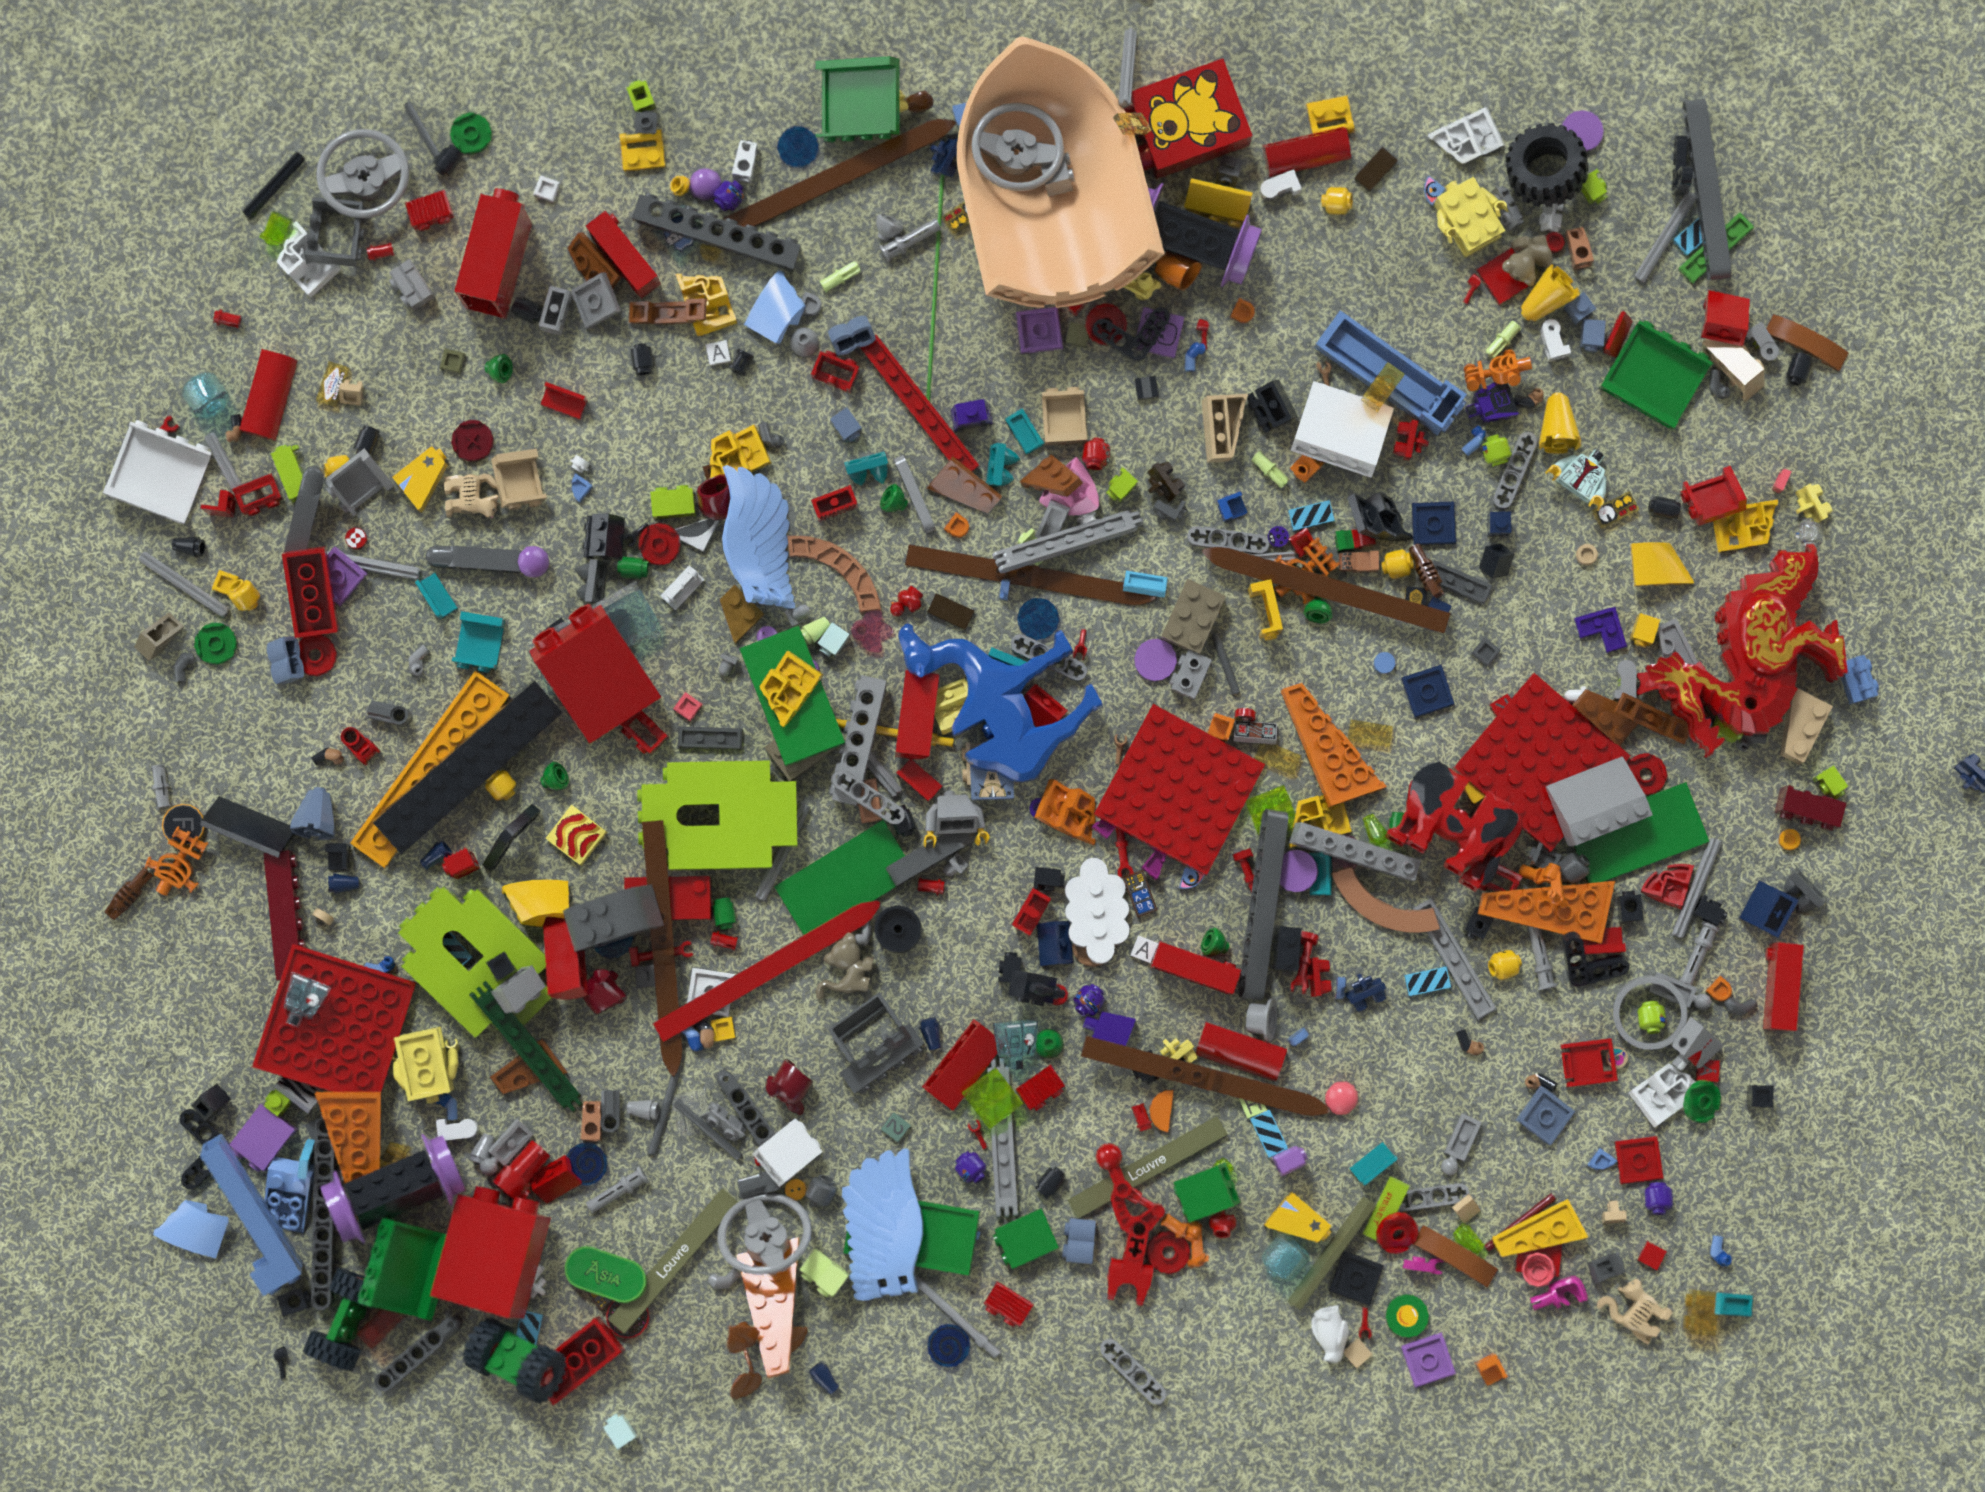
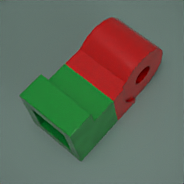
M1357 529L1335 531L1334 533L1337 553L1376 545L1375 538L1358 533Z

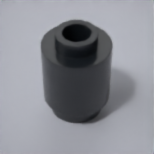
M450 144L433 161L435 165L433 169L441 176L445 174L450 176L462 161L461 157L463 154Z
M518 296L513 302L511 312L515 313V316L535 324L540 322L543 306L526 297L521 298Z
M646 343L635 344L630 352L633 370L636 372V375L653 373L652 368H654L651 347L647 346Z
M1795 353L1794 357L1791 358L1786 374L1790 384L1801 386V383L1807 382L1812 366L1809 355Z
M364 425L363 429H360L353 449L357 450L356 454L365 448L369 455L373 456L380 439V431Z
M1660 496L1650 499L1648 512H1651V517L1667 520L1678 519L1681 503L1676 502V499Z
M904 804L900 806L905 813L903 821L899 824H893L897 835H902L903 838L914 834V829L917 828L910 809H907ZM890 810L892 815L890 819H899L898 810Z
M1056 1166L1054 1169L1049 1167L1037 1181L1038 1185L1035 1189L1048 1199L1051 1195L1054 1196L1066 1180L1063 1177L1066 1174Z

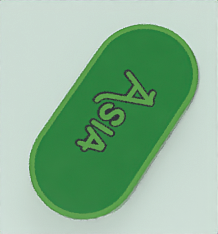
M591 1246L575 1249L570 1253L565 1262V1275L573 1286L619 1303L627 1304L639 1299L647 1287V1276L641 1265L635 1261Z

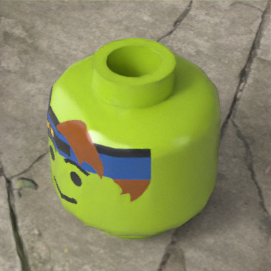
M1498 434L1487 437V442L1481 446L1486 463L1497 466L1509 462L1508 458L1511 457L1512 452L1507 438H1499Z
M1644 1002L1638 1008L1639 1028L1646 1030L1648 1034H1657L1660 1032V1029L1666 1026L1665 1008L1659 1002Z

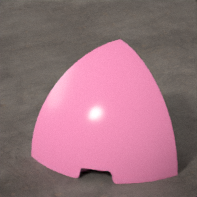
M1077 457L1070 461L1066 467L1082 480L1083 484L1068 497L1052 494L1048 490H1044L1039 500L1045 507H1048L1050 500L1069 507L1068 515L1087 514L1099 507L1096 486L1089 472Z

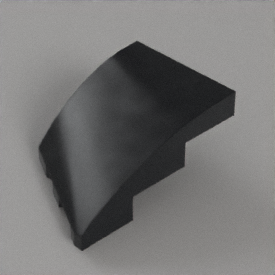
M1380 491L1367 499L1356 494L1347 497L1358 533L1388 541H1407L1413 538L1411 533L1404 531L1400 522L1403 521V518L1391 497Z

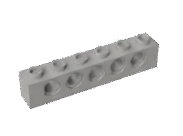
M861 675V680H856L854 692H857L856 700L851 701L849 712L852 713L851 721L846 722L844 733L847 734L845 744L840 746L839 754L843 755L841 763L837 762L835 772L839 770L847 771L864 782L888 684L887 681ZM865 694L873 695V702L869 705L862 703V697ZM862 714L867 715L869 718L865 725L857 723V718ZM856 735H861L864 738L860 746L852 744V739ZM850 756H857L859 759L858 764L854 767H850L847 764ZM845 775L837 776L838 785L842 784ZM831 784L829 795L832 796L833 801L858 807L859 803L834 788ZM857 785L854 787V796L861 797L862 786Z
M1303 822L1295 823L1289 842L1290 844L1406 881H1415L1421 860Z

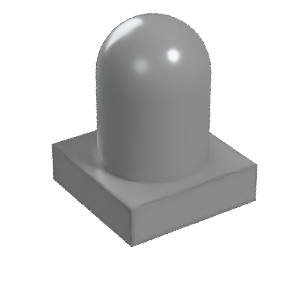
M803 604L786 610L785 614L791 625L796 626L805 622L804 618L809 615L810 608Z
M725 652L722 653L720 656L722 662L718 669L719 674L724 677L728 676L734 664H738L740 659Z
M955 853L949 860V863L944 866L943 872L946 876L951 877L957 872L962 873L968 864L958 853Z

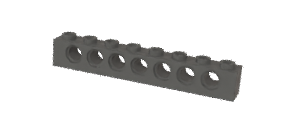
M645 193V195L639 194L632 216L633 222L794 272L801 250V245L798 244L797 240L786 237V240L778 238V234L770 231L762 233L758 231V228L751 225L743 227L737 225V221L726 218L725 221L717 219L718 216L710 212L705 214L698 213V209L691 206L679 207L677 206L678 203L672 200L660 201L657 200V196L650 193ZM654 208H661L663 210L661 216L654 217L651 214ZM680 214L683 216V220L680 223H674L671 220L672 216ZM696 220L703 222V227L699 230L693 229L691 226ZM714 227H721L723 233L720 236L713 235L712 229ZM735 233H741L744 238L741 242H734L732 236ZM756 239H760L764 243L759 249L752 246V242ZM774 246L783 247V253L780 255L773 254L772 249Z

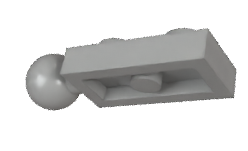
M1655 973V976L1667 979L1680 990L1687 1008H1690L1691 1003H1694L1695 1007L1701 1011L1707 1010L1711 1006V998L1707 994L1695 995L1696 987L1662 973ZM1651 983L1648 992L1679 1004L1676 996L1669 989L1662 985Z
M1461 1113L1444 1153L1450 1155L1441 1164L1444 1174L1453 1175L1457 1172V1160L1465 1161L1482 1122Z
M516 1119L488 1150L492 1157L481 1162V1172L485 1175H493L497 1171L498 1162L506 1166L531 1138L533 1133Z

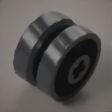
M894 905L886 908L879 914L875 922L874 932L877 941L884 949L892 953H904L910 951L918 944L922 935V925L919 917L912 909ZM896 925H900L902 927V931L900 933H896L894 931Z

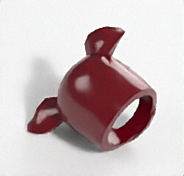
M719 474L704 481L697 489L699 509L706 517L712 520L727 518L731 499L725 474ZM725 483L727 485L725 489L718 492L717 484Z
M597 969L594 971L593 976L587 980L588 996H584L583 1000L596 1015L617 1004L623 1003L628 998L615 982L619 975L612 970Z
M785 1059L776 1075L768 1076L766 1091L770 1097H775L785 1103L789 1111L800 1116L804 1113V1104L801 1101L808 1093L813 1081L795 1067L793 1062Z

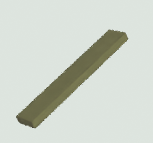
M1364 1196L1361 1198L1287 1300L1299 1310L1303 1308L1376 1207L1373 1202Z

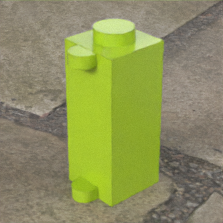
M281 445L275 448V452L270 454L287 496L294 503L297 500L303 476V470L295 451L299 450V446Z

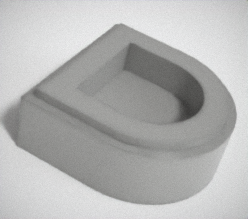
M805 291L802 298L806 306L803 314L815 316L821 311V301L817 296Z

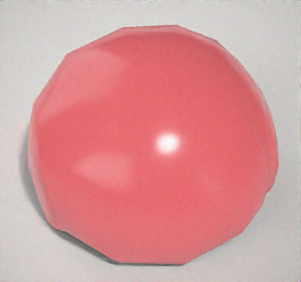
M1347 1081L1335 1082L1325 1094V1104L1336 1115L1350 1113L1358 1102L1357 1090L1354 1085Z
M1535 1253L1526 1258L1522 1266L1524 1280L1530 1285L1542 1287L1552 1281L1555 1275L1553 1261L1547 1255Z

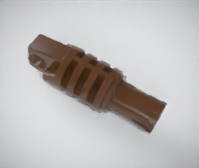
M1421 544L1411 546L1408 551L1416 563L1415 570L1427 592L1431 591L1432 595L1439 599L1445 594L1440 585L1443 581L1432 560L1426 557Z
M143 867L132 881L126 882L112 897L113 899L104 911L111 919L115 920L128 910L141 895V889L154 876L149 872L142 878L148 872L147 869Z

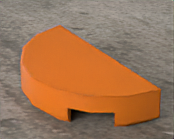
M1165 1090L1157 1094L1149 1108L1153 1124L1165 1132L1169 1130L1174 1090Z

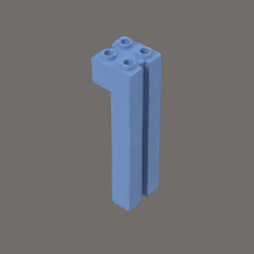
M1341 310L1315 344V349L1437 436L1440 431L1446 432L1454 420L1451 416L1453 414L1457 416L1466 404V401L1463 400L1467 395L1447 380L1442 383Z
M223 1134L203 1144L200 1153L201 1158L263 1254V1257L252 1263L255 1270L250 1273V1276L263 1296L268 1293L273 1295L281 1289L280 1286L287 1282L291 1284L300 1278L299 1275L302 1272L303 1262Z

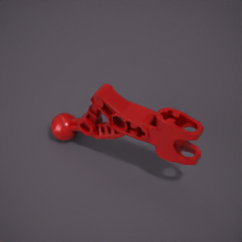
M1106 1143L1098 1148L1095 1158L1099 1167L1109 1172L1113 1182L1110 1200L1114 1215L1120 1228L1127 1233L1123 1258L1111 1257L1107 1273V1299L1114 1300L1118 1287L1123 1283H1130L1136 1288V1305L1143 1306L1146 1294L1151 1286L1154 1269L1153 1265L1143 1264L1148 1235L1164 1215L1165 1209L1160 1203H1153L1143 1197L1142 1192L1133 1188L1125 1180L1120 1168L1123 1158L1122 1151L1117 1145ZM1125 1198L1135 1205L1139 1203L1147 1209L1140 1215L1132 1216L1125 1205ZM1137 1223H1142L1145 1226L1144 1232L1141 1234L1133 1232V1227ZM1131 1237L1143 1239L1142 1242L1138 1240L1137 1247L1140 1249V1252H1136L1135 1255H1132V1252L1129 1250L1135 1244V1240L1131 1239Z

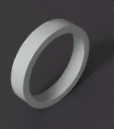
M1647 975L1632 979L1620 989L1613 1004V1018L1618 1032L1628 1043L1641 1049L1654 1050L1666 1047L1675 1041L1686 1024L1687 1006L1682 993L1673 983L1662 977ZM1654 983L1666 987L1676 996L1680 1004L1681 1018L1677 1029L1670 1037L1657 1043H1644L1632 1038L1624 1030L1620 1021L1619 1011L1623 998L1631 989L1641 984Z

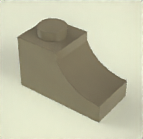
M169 612L140 633L134 648L150 661L164 651L172 639L183 630L184 625Z

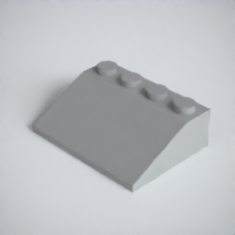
M1623 756L1545 786L1568 846L1581 844L1652 816L1646 796Z

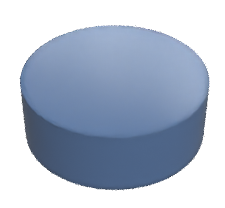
M1388 652L1379 653L1374 659V668L1381 674H1387L1394 669L1395 659Z
M1303 1027L1291 1035L1287 1041L1294 1047L1305 1040L1309 1033Z

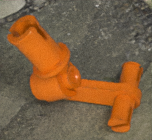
M1549 863L1545 868L1538 869L1526 866L1525 864L1520 867L1519 874L1523 876L1522 878L1532 880L1538 885L1543 882L1551 884V890L1548 891L1547 895L1551 898L1554 905L1560 906L1562 909L1568 906V902L1563 896L1560 866Z
M1169 1213L1166 1214L1160 1224L1175 1233V1237H1185L1187 1241L1192 1242V1259L1188 1260V1267L1203 1266L1204 1262L1209 1260V1256L1203 1253L1202 1225L1197 1221L1181 1223Z

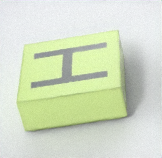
M1239 1098L1247 1119L1267 1111L1266 1106L1263 1104Z

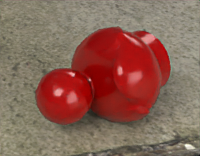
M910 585L907 590H902L898 593V602H891V614L897 617L901 616L904 613V606L910 612L918 611L921 608V599L924 595Z
M1225 1210L1211 1214L1213 1216L1209 1219V1226L1213 1230V1235L1217 1238L1230 1237V1232L1235 1229L1237 1224L1235 1216L1233 1214H1225Z

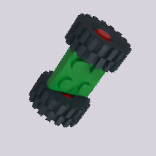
M337 1268L329 1289L346 1298L342 1299L328 1334L317 1331L310 1332L302 1351L304 1354L341 1370L350 1372L354 1370L361 1349L350 1343L356 1338L358 1325L367 1312L366 1305L358 1303L359 1293L365 1276L347 1269Z
M491 1317L485 1318V1321H480L479 1326L473 1328L474 1332L469 1334L468 1338L470 1339L465 1343L466 1349L463 1350V1355H465L463 1361L467 1367L484 1376L495 1375L511 1383L517 1389L518 1394L535 1403H545L548 1401V1397L552 1398L554 1396L553 1392H557L559 1383L562 1384L563 1382L562 1376L566 1373L564 1368L567 1367V1363L565 1362L566 1357L546 1345L536 1346L514 1335L511 1327Z

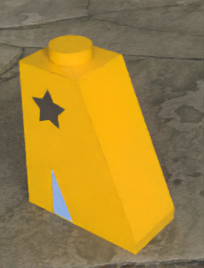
M433 446L392 477L420 512L425 510L448 466L444 461L447 459L440 448L435 450Z
M1293 1192L1287 1195L1263 1224L1267 1228L1319 1242L1320 1239L1325 1241L1331 1234L1329 1230L1331 1225Z

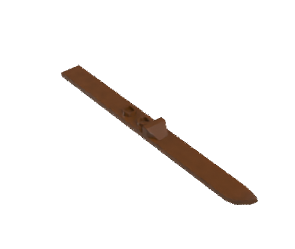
M950 119L928 121L734 212L723 219L724 221L726 218L738 222L737 225L746 227V225L758 226L845 184L849 185L855 179L940 140L955 126L956 122Z
M910 544L905 565L997 582L1009 579L1010 584L1126 605H1144L1157 599L1156 596L1123 591L1124 582L1040 568L1036 565H1027L1000 573L998 570L1000 566L996 565L995 559Z
M1211 547L1202 550L1203 554L1220 568L1264 581L1271 579L1272 583L1440 633H1445L1451 614L1443 610L1330 578L1327 575H1320L1235 549Z
M663 820L642 822L647 885L652 884L664 926L651 930L658 1020L679 1008ZM681 1032L665 1042L660 1037L662 1059L672 1077H675L682 1060Z
M1085 1036L1080 1055L1084 1058L1301 1115L1316 1116L1331 1112L1326 1104L1310 1094Z

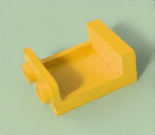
M1270 579L1250 584L1248 588L1249 597L1262 595L1270 628L1260 631L1259 638H1265V641L1276 639L1282 632L1283 626L1272 581Z

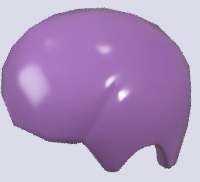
M707 168L699 169L689 179V190L695 198L710 200L714 198V192L722 184V181L715 171Z
M528 546L519 554V569L526 577H540L548 570L549 557L542 548Z

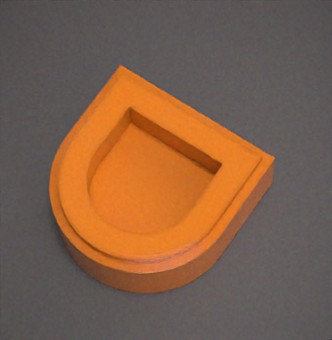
M1239 298L1230 318L1241 323H1247L1253 319L1255 309L1251 303Z
M956 512L944 530L956 538H961L968 533L969 523Z
M1720 975L1705 992L1716 1001H1725L1730 998L1732 987Z

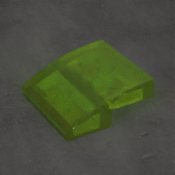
M1284 785L1246 800L1245 804L1258 836L1260 834L1262 814L1265 809L1287 812V832L1293 830L1296 813Z
M996 1067L962 1092L963 1096L989 1130L1024 1104Z

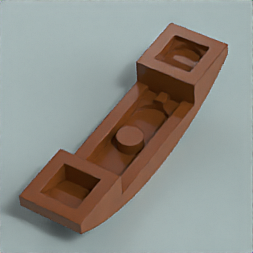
M686 299V301L658 303L650 301L630 302L629 323L669 325L706 320L707 299Z
M1774 314L1766 327L1772 338L1782 343L1786 342L1821 360V363L1837 371H1840L1849 353L1821 334Z
M1622 692L1615 708V713L1685 745L1689 736L1687 722Z
M1424 1225L1421 1227L1417 1240L1413 1244L1468 1275L1469 1278L1488 1288L1498 1270L1481 1257Z

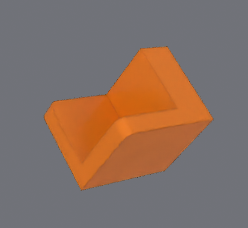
M1214 713L1208 734L1227 742L1235 719Z
M1495 1353L1475 1362L1486 1385H1490L1502 1378H1508Z

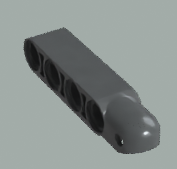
M309 466L303 473L284 552L307 549L324 482V472L318 466Z
M436 545L430 547L425 555L427 562L436 568L456 569V567H460V570L477 571V569H481V571L488 572L502 570V573L516 574L521 572L518 565L521 550Z
M978 830L972 833L942 834L936 838L935 848H933L934 842L930 841L926 844V848L924 845L885 869L897 887L973 843Z
M725 1069L720 1070L716 1074L718 1085L759 1146L763 1145L776 1134L734 1075ZM726 1076H728L729 1078L728 1082L724 1081V1078ZM736 1091H742L744 1094V1100L741 1103H736L733 1100V1094ZM752 1108L756 1111V1118L753 1121L746 1119L745 1112L747 1109ZM761 1126L766 1127L769 1131L768 1136L764 1139L757 1135V1130Z
M459 1315L449 1317L434 1329L426 1332L375 1377L374 1383L376 1388L384 1392L400 1383L463 1326L461 1317ZM433 1332L440 1335V1342L438 1344H434L430 1340ZM416 1347L423 1349L424 1355L422 1358H417L414 1355ZM399 1361H404L407 1364V1371L405 1373L398 1370L397 1365ZM383 1375L390 1378L391 1383L389 1387L382 1385L381 1377Z

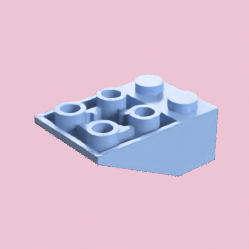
M275 1157L268 1168L264 1201L282 1229L304 1233L314 1188V1164L310 1165L306 1180L299 1179L297 1177L299 1161Z

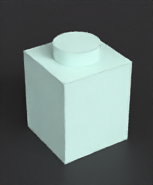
M831 623L818 642V646L821 647L819 651L828 657L831 655L836 657L850 638V634L834 623Z
M616 1413L606 1420L608 1424L603 1427L617 1449L637 1437L624 1414L619 1417Z

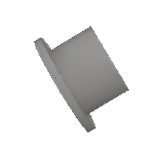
M1269 999L1267 1005L1255 1003L1249 1005L1246 1017L1248 1033L1264 1034L1266 1041L1273 1039L1278 1016L1275 999Z

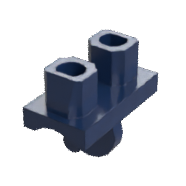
M946 138L945 142L940 141L938 146H931L930 151L934 153L931 159L934 161L930 170L932 173L947 177L954 176L957 167L952 165L951 162L953 158L957 160L958 139Z
M1975 753L1957 763L1954 769L1961 774L1959 777L1965 781L1962 785L1965 790L1971 786L1975 791L1978 789L1984 793L1985 769L1982 770L1977 766L1981 760Z
M1359 973L1356 975L1358 981L1351 984L1353 989L1345 993L1347 1000L1360 1012L1368 1007L1365 998L1369 996L1373 997L1375 1003L1386 1000L1384 989L1387 988L1380 977L1373 980L1371 975L1363 978Z

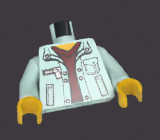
M1594 449L1589 457L1582 453L1579 456L1570 455L1560 459L1546 470L1545 474L1551 472L1554 475L1552 481H1557L1586 503L1589 502V507L1592 504H1596L1598 506L1597 511H1599L1604 504L1606 477L1604 476L1605 470L1599 466L1604 455L1598 450Z

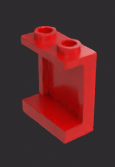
M1708 290L1703 304L1705 323L1701 331V338L1743 346L1748 333L1750 299Z
M1731 465L1723 468L1721 476L1689 486L1687 481L1683 482L1682 491H1680L1682 501L1684 503L1687 502L1689 506L1688 512L1691 519H1695L1698 526L1745 511L1747 507V498Z

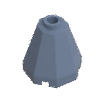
M314 787V790H308L291 820V833L310 839V836H319L318 840L334 839L336 830L330 793L326 792L325 788Z

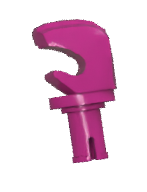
M1569 1276L1548 1285V1292L1530 1297L1531 1303L1540 1301V1303L1532 1305L1534 1311L1551 1304L1556 1309L1561 1308L1560 1302L1569 1306V1301L1564 1297L1566 1291L1573 1294L1579 1302L1588 1300L1584 1284L1576 1276Z

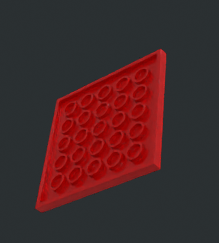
M1532 673L1452 769L1458 774L1469 778V783L1482 794L1486 795L1488 791H1491L1497 797L1515 807L1522 818V829L1538 843H1543L1542 847L1551 852L1564 835L1545 786L1622 756L1627 761L1631 755L1592 725L1538 675Z
M1152 704L1093 815L1206 876L1265 764L1159 706Z
M292 944L251 1068L329 1092H381L396 1047L394 1038L400 1035L416 982ZM296 975L298 977L308 980V983L293 976ZM313 983L327 988L328 991L321 989L317 986H314ZM294 986V987L299 988V989L292 988V990H291V992H290L291 994L289 995L290 997H287L288 994H289V991H290L291 987ZM310 993L317 994L320 999L319 1004L311 1007L308 1012L303 1013L308 1007L306 1003L307 995ZM291 1015L300 1018L297 1026L289 1023Z

